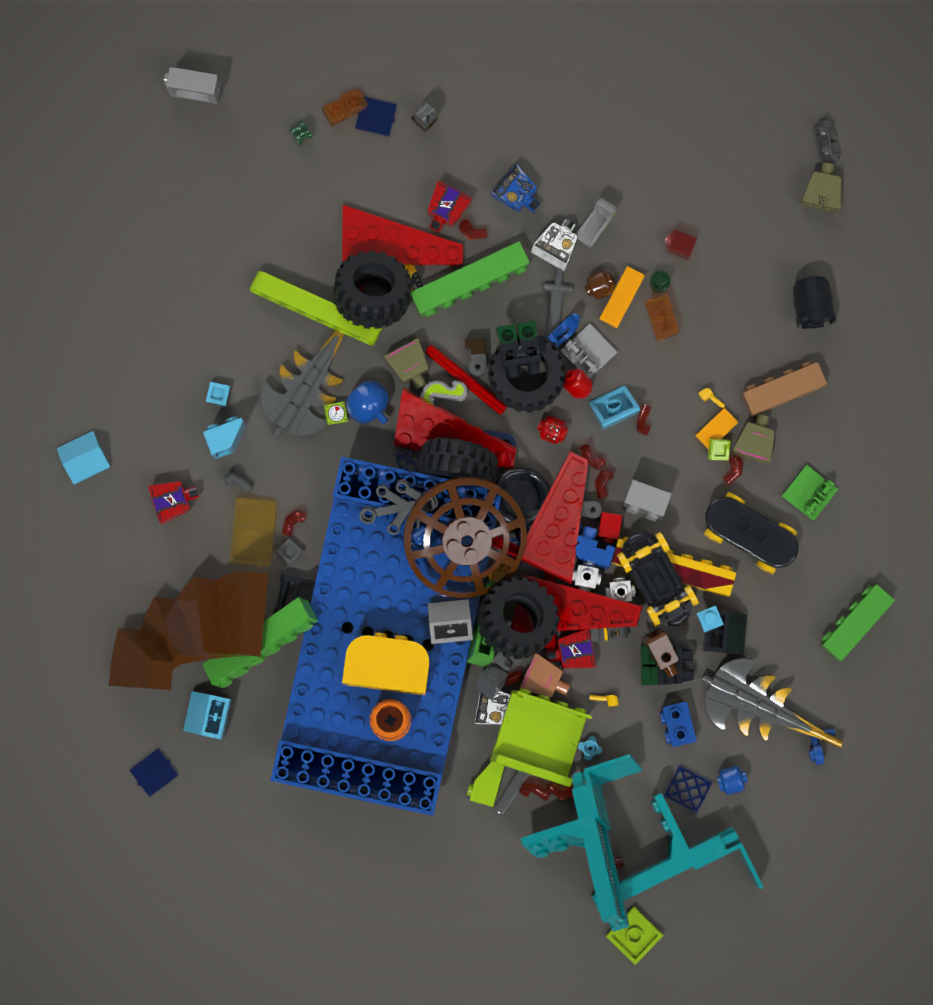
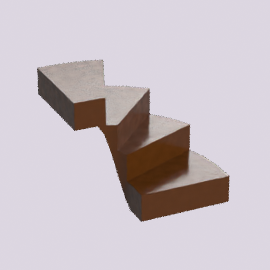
M239 571L225 574L218 579L194 577L183 588L176 599L154 597L146 612L140 630L118 628L111 660L109 686L171 690L173 669L181 664L227 657H260L269 574Z

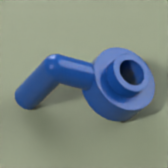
M834 728L822 730L832 736H835ZM810 736L812 749L809 750L811 762L815 761L816 765L824 764V756L819 738Z

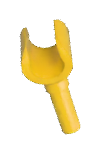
M704 388L698 393L704 402L710 398L722 409L725 407V404L718 400L710 389Z
M590 695L589 698L590 700L607 701L608 707L619 705L618 697L615 695Z

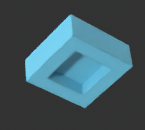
M210 382L206 402L226 406L230 386Z
M716 606L696 613L704 633L724 625Z

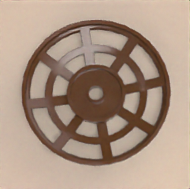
M476 477L448 479L427 490L412 507L403 533L405 556L417 578L433 591L455 598H471L484 595L500 581L508 580L518 568L523 558L527 539L525 519L513 497L497 484ZM475 485L485 487L489 491L484 501L476 498L459 499L456 486ZM448 489L451 501L441 506L432 517L420 511L432 497ZM496 494L502 496L511 505L518 519L506 523L502 514L492 505ZM461 505H476L481 508L475 517L464 515ZM452 508L454 509L456 518L447 525L437 521L445 512ZM488 511L498 519L501 526L489 530L483 522ZM417 518L427 524L423 536L424 549L412 551L411 532L414 521ZM520 527L521 545L515 560L506 556L510 539L509 531ZM434 528L442 533V544L430 547V536ZM503 534V546L499 553L491 549L492 538ZM464 536H471L472 541L470 544L463 545L461 543V539ZM445 552L451 560L445 570L437 564L433 555ZM486 556L496 560L488 569L480 573L478 562ZM427 557L431 566L441 575L435 585L420 572L414 559ZM501 563L511 567L501 580L484 589L482 578L493 573ZM459 564L470 565L472 575L459 576L454 575L453 572ZM449 579L457 582L474 581L476 591L457 593L442 588Z

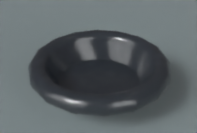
M522 467L507 470L495 482V484L506 490L513 497L521 509L526 527L531 526L550 491L548 482L540 473L530 468ZM501 497L499 512L504 517L506 523L518 519L511 505Z

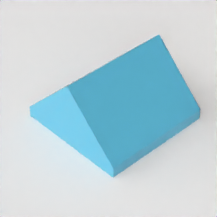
M625 385L589 402L601 430L624 421L640 411L638 404Z
M94 431L57 448L62 465L74 485L111 467Z

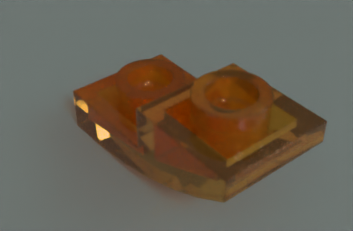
M358 88L341 95L340 100L323 106L322 111L332 127L359 113L368 104Z

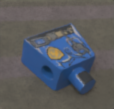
M517 164L491 192V197L518 213L524 206L534 213L541 205L533 197L537 193V187Z

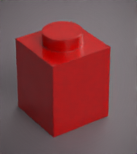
M601 513L597 538H601V542L613 544V540H618L622 515Z

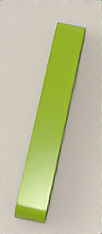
M262 271L257 272L249 288L251 292L371 346L375 345L382 328L375 329V327H370V329H366L362 325H359V327L353 325L351 320L348 322L343 318V314L337 311V306L334 303Z

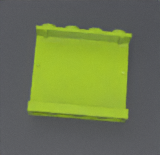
M520 688L519 691L512 690L490 761L570 787L572 779L568 778L586 718L592 719V716L587 715V710L575 707V710L568 708L569 704L557 701L556 704L549 702L550 698L540 694H538V697L532 696L531 691Z

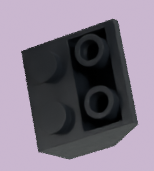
M718 611L724 625L704 633L702 652L743 656L747 615Z

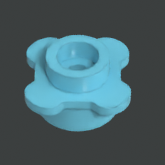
M590 736L587 741L578 744V749L582 750L586 760H591L594 755L602 753V748L598 746L594 736Z

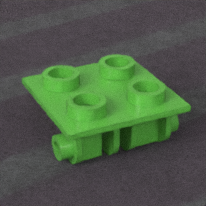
M806 465L782 497L814 521L838 489L834 487L835 484L833 482L827 481Z

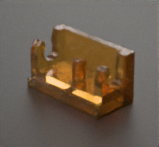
M668 294L648 300L645 305L656 340L661 341L677 336L679 328Z

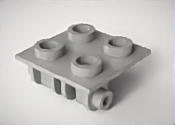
M588 324L561 350L589 378L618 353L591 324Z

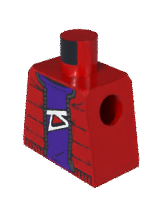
M438 181L427 211L428 215L433 217L429 228L439 233L444 224L453 227L472 204V198Z
M181 481L148 486L161 525L190 511L191 508L188 501L199 498L196 486L184 489Z
M589 629L557 640L558 648L547 650L548 661L561 660L562 668L596 667Z

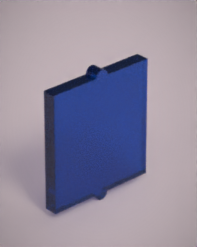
M363 97L360 110L357 111L358 118L355 129L389 137L392 124L395 123L394 116L397 104Z
M159 749L130 769V772L138 781V786H141L149 797L179 776L170 765L171 761L167 760Z

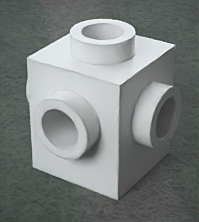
M583 562V565H578L577 569L573 570L572 581H575L574 587L590 592V590L595 589V586H600L602 574L598 573V568H594L595 564ZM589 573L591 576L590 580H584L583 574Z
M614 578L613 582L609 583V587L605 588L606 597L631 603L632 598L635 597L634 585H630V581H625V578ZM623 588L625 591L624 595H618L617 590Z

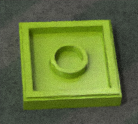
M633 906L627 912L630 927L618 931L611 929L605 936L636 965L664 935Z

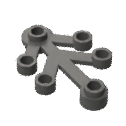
M401 479L397 482L396 490L399 493H406L415 499L407 501L390 491L387 484H379L376 494L381 498L385 497L395 504L378 508L365 506L361 509L359 518L364 524H371L378 516L398 513L394 521H391L387 528L390 534L396 535L399 533L401 524L409 511L425 492L420 493L410 487L407 480ZM404 484L406 488L402 489L399 485ZM384 488L386 492L382 493L379 489ZM437 496L430 499L431 503H426L420 511L426 513L435 510L438 505ZM370 511L372 515L369 516L365 512ZM417 518L414 521L417 525L413 526L412 531L420 526V520ZM395 525L397 530H393L391 526Z

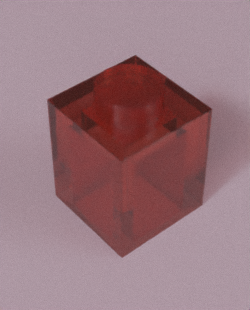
M674 230L673 235L668 234L664 245L668 246L666 252L689 260L697 238Z

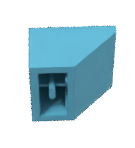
M237 416L226 420V424L220 426L218 424L210 425L207 427V431L203 432L211 455L215 459L235 452L246 428L242 418L238 419Z
M192 691L183 731L223 740L232 700Z

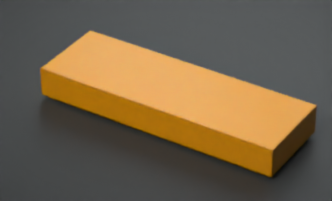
M627 266L599 320L617 329L645 275Z

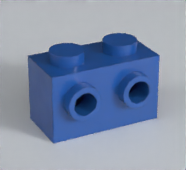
M687 702L662 707V712H659L661 723L666 724L667 732H664L666 743L671 744V747L697 742Z

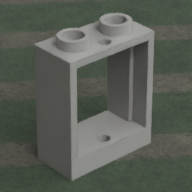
M170 67L169 73H165L164 85H166V90H168L171 97L218 104L221 88L218 75Z

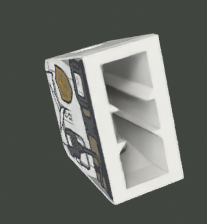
M565 219L562 226L552 223L534 243L531 253L564 271L577 239V235L572 233L575 224L568 219Z
M499 691L491 700L480 692L474 724H501L510 695Z

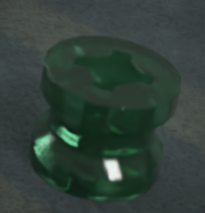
M303 120L298 122L296 127L289 129L291 135L300 146L304 143V140L313 137Z
M664 271L653 273L649 283L652 291L655 293L665 292L670 285V276Z

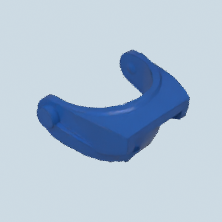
M577 313L571 314L546 337L548 341L553 342L558 348L578 329L580 316ZM567 329H569V331L561 339L556 340L559 337H561L567 331Z

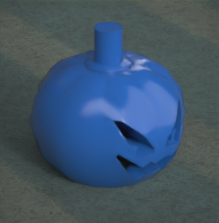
M365 381L346 399V410L350 417L358 423L365 424L378 419L384 425L389 421L383 414L389 403L388 392L383 385L376 381Z

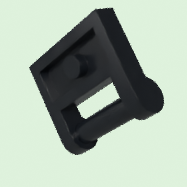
M281 574L280 580L282 582L277 605L273 609L272 614L284 608L290 582L295 583L291 602L300 597L307 600L311 605L316 581Z

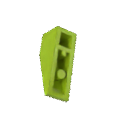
M491 762L476 778L474 784H469L467 795L470 796V801L491 807L494 806L504 765Z

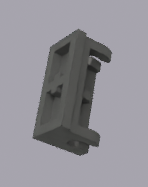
M502 652L494 655L491 663L497 664L503 670L510 671L511 669L505 663L510 664L511 661L519 664L521 659H514L513 656L506 658L503 657Z

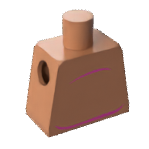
M535 654L520 688L529 690L533 694H540L551 698L554 691L566 696L571 684L560 680L563 673L562 670L540 655Z

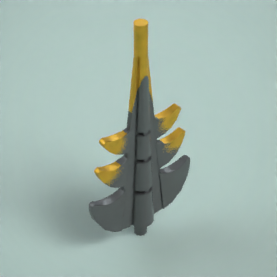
M335 330L311 361L301 356L298 351H294L295 365L301 374L299 376L293 375L284 365L280 366V381L287 390L285 394L274 391L267 382H264L260 393V404L266 417L277 425L272 433L274 436L279 438L284 430L296 436H309L321 431L327 425L326 419L316 417L309 409L311 406L324 407L323 405L332 404L337 400L335 397L325 395L319 388L320 385L336 386L343 382V379L337 378L327 371L343 339V333Z
M747 658L733 659L721 666L714 678L704 674L701 682L710 685L706 694L707 713L719 728L725 729V720L728 713L732 709H736L738 725L745 735H748L751 721L755 717H759V729L764 740L768 739L769 731L772 725L776 723L841 748L844 741L822 731L783 706L785 698L792 691L790 687L776 691L771 697L766 695L767 688L775 679V675L761 676L751 684L746 682L749 670L757 663L755 660Z

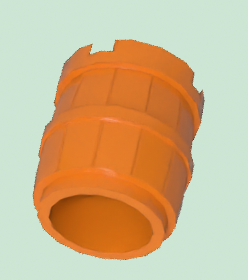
M385 699L377 703L372 709L370 726L374 734L380 739L397 741L403 738L409 731L411 715L408 708L402 702L394 699ZM388 715L397 719L392 727L389 724H385Z

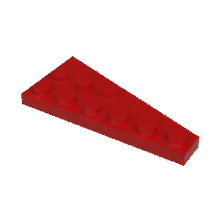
M343 205L342 262L347 261V258L351 255L357 256L359 252L364 251V253H368L369 251H375V253L380 254V252H384L386 256L395 257L397 262H401L404 266H463L462 244Z
M403 388L394 446L421 451L422 445L429 439L438 437L456 438L488 448L497 457L498 467L513 469L516 447L496 436H490L483 432V429L466 423V420L440 406H434L427 402V399L421 396L418 397L410 393V390Z
M573 452L568 454L527 534L526 547L522 561L571 584L588 467V459Z
M524 575V577L528 578L529 582L535 580L541 588L543 586L548 589L546 592L549 596L553 595L555 599L553 604L557 605L559 609L556 615L560 617L559 623L556 625L558 627L557 631L638 626L643 606ZM517 604L510 628L520 633H531L533 631V619L523 606Z

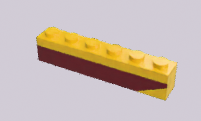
M628 537L618 539L611 564L622 567L617 555L622 552L623 545ZM672 550L666 552L683 585L725 597L730 596L736 572L732 571L733 568L721 565L720 568L712 566L713 562L701 559V562L694 561L693 556L687 554L677 556L673 554L674 551Z

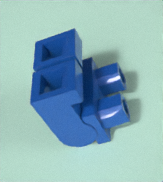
M585 526L583 536L578 535L576 558L581 562L592 563L596 567L608 570L615 547L607 545L606 550L596 548L598 541H595L597 530Z

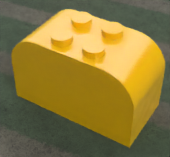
M374 633V636H360L354 639L347 648L342 683L347 686L426 696L429 656L423 646L414 641H408L406 636L395 635V639L387 638V634Z

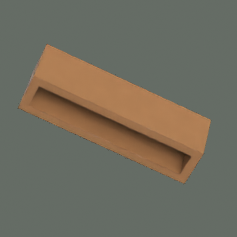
M809 361L800 365L801 369L797 371L790 369L781 373L782 377L775 379L773 376L764 380L763 385L757 387L756 384L744 388L745 392L741 396L750 417L824 388L827 382L818 362L812 364Z

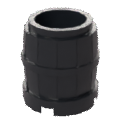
M813 276L797 280L793 286V305L795 306L797 316V328L801 325L802 329H815L824 327L826 322H829L830 325L836 322V313L833 307V294L827 278Z

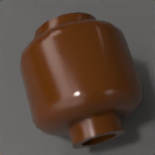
M600 270L587 278L585 290L589 297L593 296L595 299L600 300L614 292L616 283L610 272L606 273L604 270Z

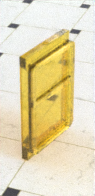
M236 498L230 563L270 567L277 502Z

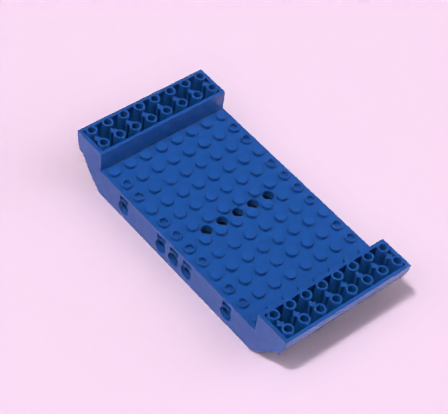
M341 457L332 496L334 500L310 605L318 622L313 624L310 630L304 632L283 733L278 743L270 781L434 816L471 641L435 644L432 650L427 651L429 656V673L426 696L343 685L342 679L346 651L354 639L363 636L362 629L366 626L372 627L374 633H383L389 630L394 634L393 639H395V635H411L414 638V642L422 646L424 640H431L428 603L468 599L473 634L480 596L471 598L445 596L425 586L410 568L403 545V533L409 513L402 522L399 533L396 535L390 534L387 528L389 523L394 521L398 513L378 516L371 524H364L359 518L361 509L365 506L378 508L395 504L385 497L381 498L376 494L379 484H387L390 491L407 501H412L415 499L406 493H399L396 490L399 480H407L410 487L423 493L448 479ZM404 484L399 485L402 489L406 488ZM475 485L456 486L459 499L476 498L484 501L489 491L485 487ZM384 488L379 489L382 493L386 492ZM448 489L436 495L438 498L436 509L425 514L432 517L441 506L451 501ZM496 494L492 505L499 511L502 496ZM461 505L464 515L475 517L481 508L476 505ZM452 508L445 512L437 521L447 525L456 518L454 509ZM370 511L365 512L369 516L372 515ZM488 511L483 522L490 530L495 528L497 518ZM420 521V525H427L424 522ZM395 525L391 526L393 530H397ZM435 529L437 532V545H441L442 533ZM469 535L461 539L463 545H468L472 541V537ZM445 552L433 555L437 564L445 570L451 561ZM488 556L478 562L480 573L487 568ZM427 557L414 559L420 572L435 585L441 575L431 566ZM459 564L453 574L471 576L470 565ZM449 579L442 588L457 593L476 591L474 581L457 582ZM345 622H351L354 626L353 631L349 634L342 631V625ZM385 699H394L402 702L408 708L411 715L409 731L403 738L397 741L380 739L374 734L370 726L372 709L377 703ZM388 715L385 724H389L392 727L397 719Z

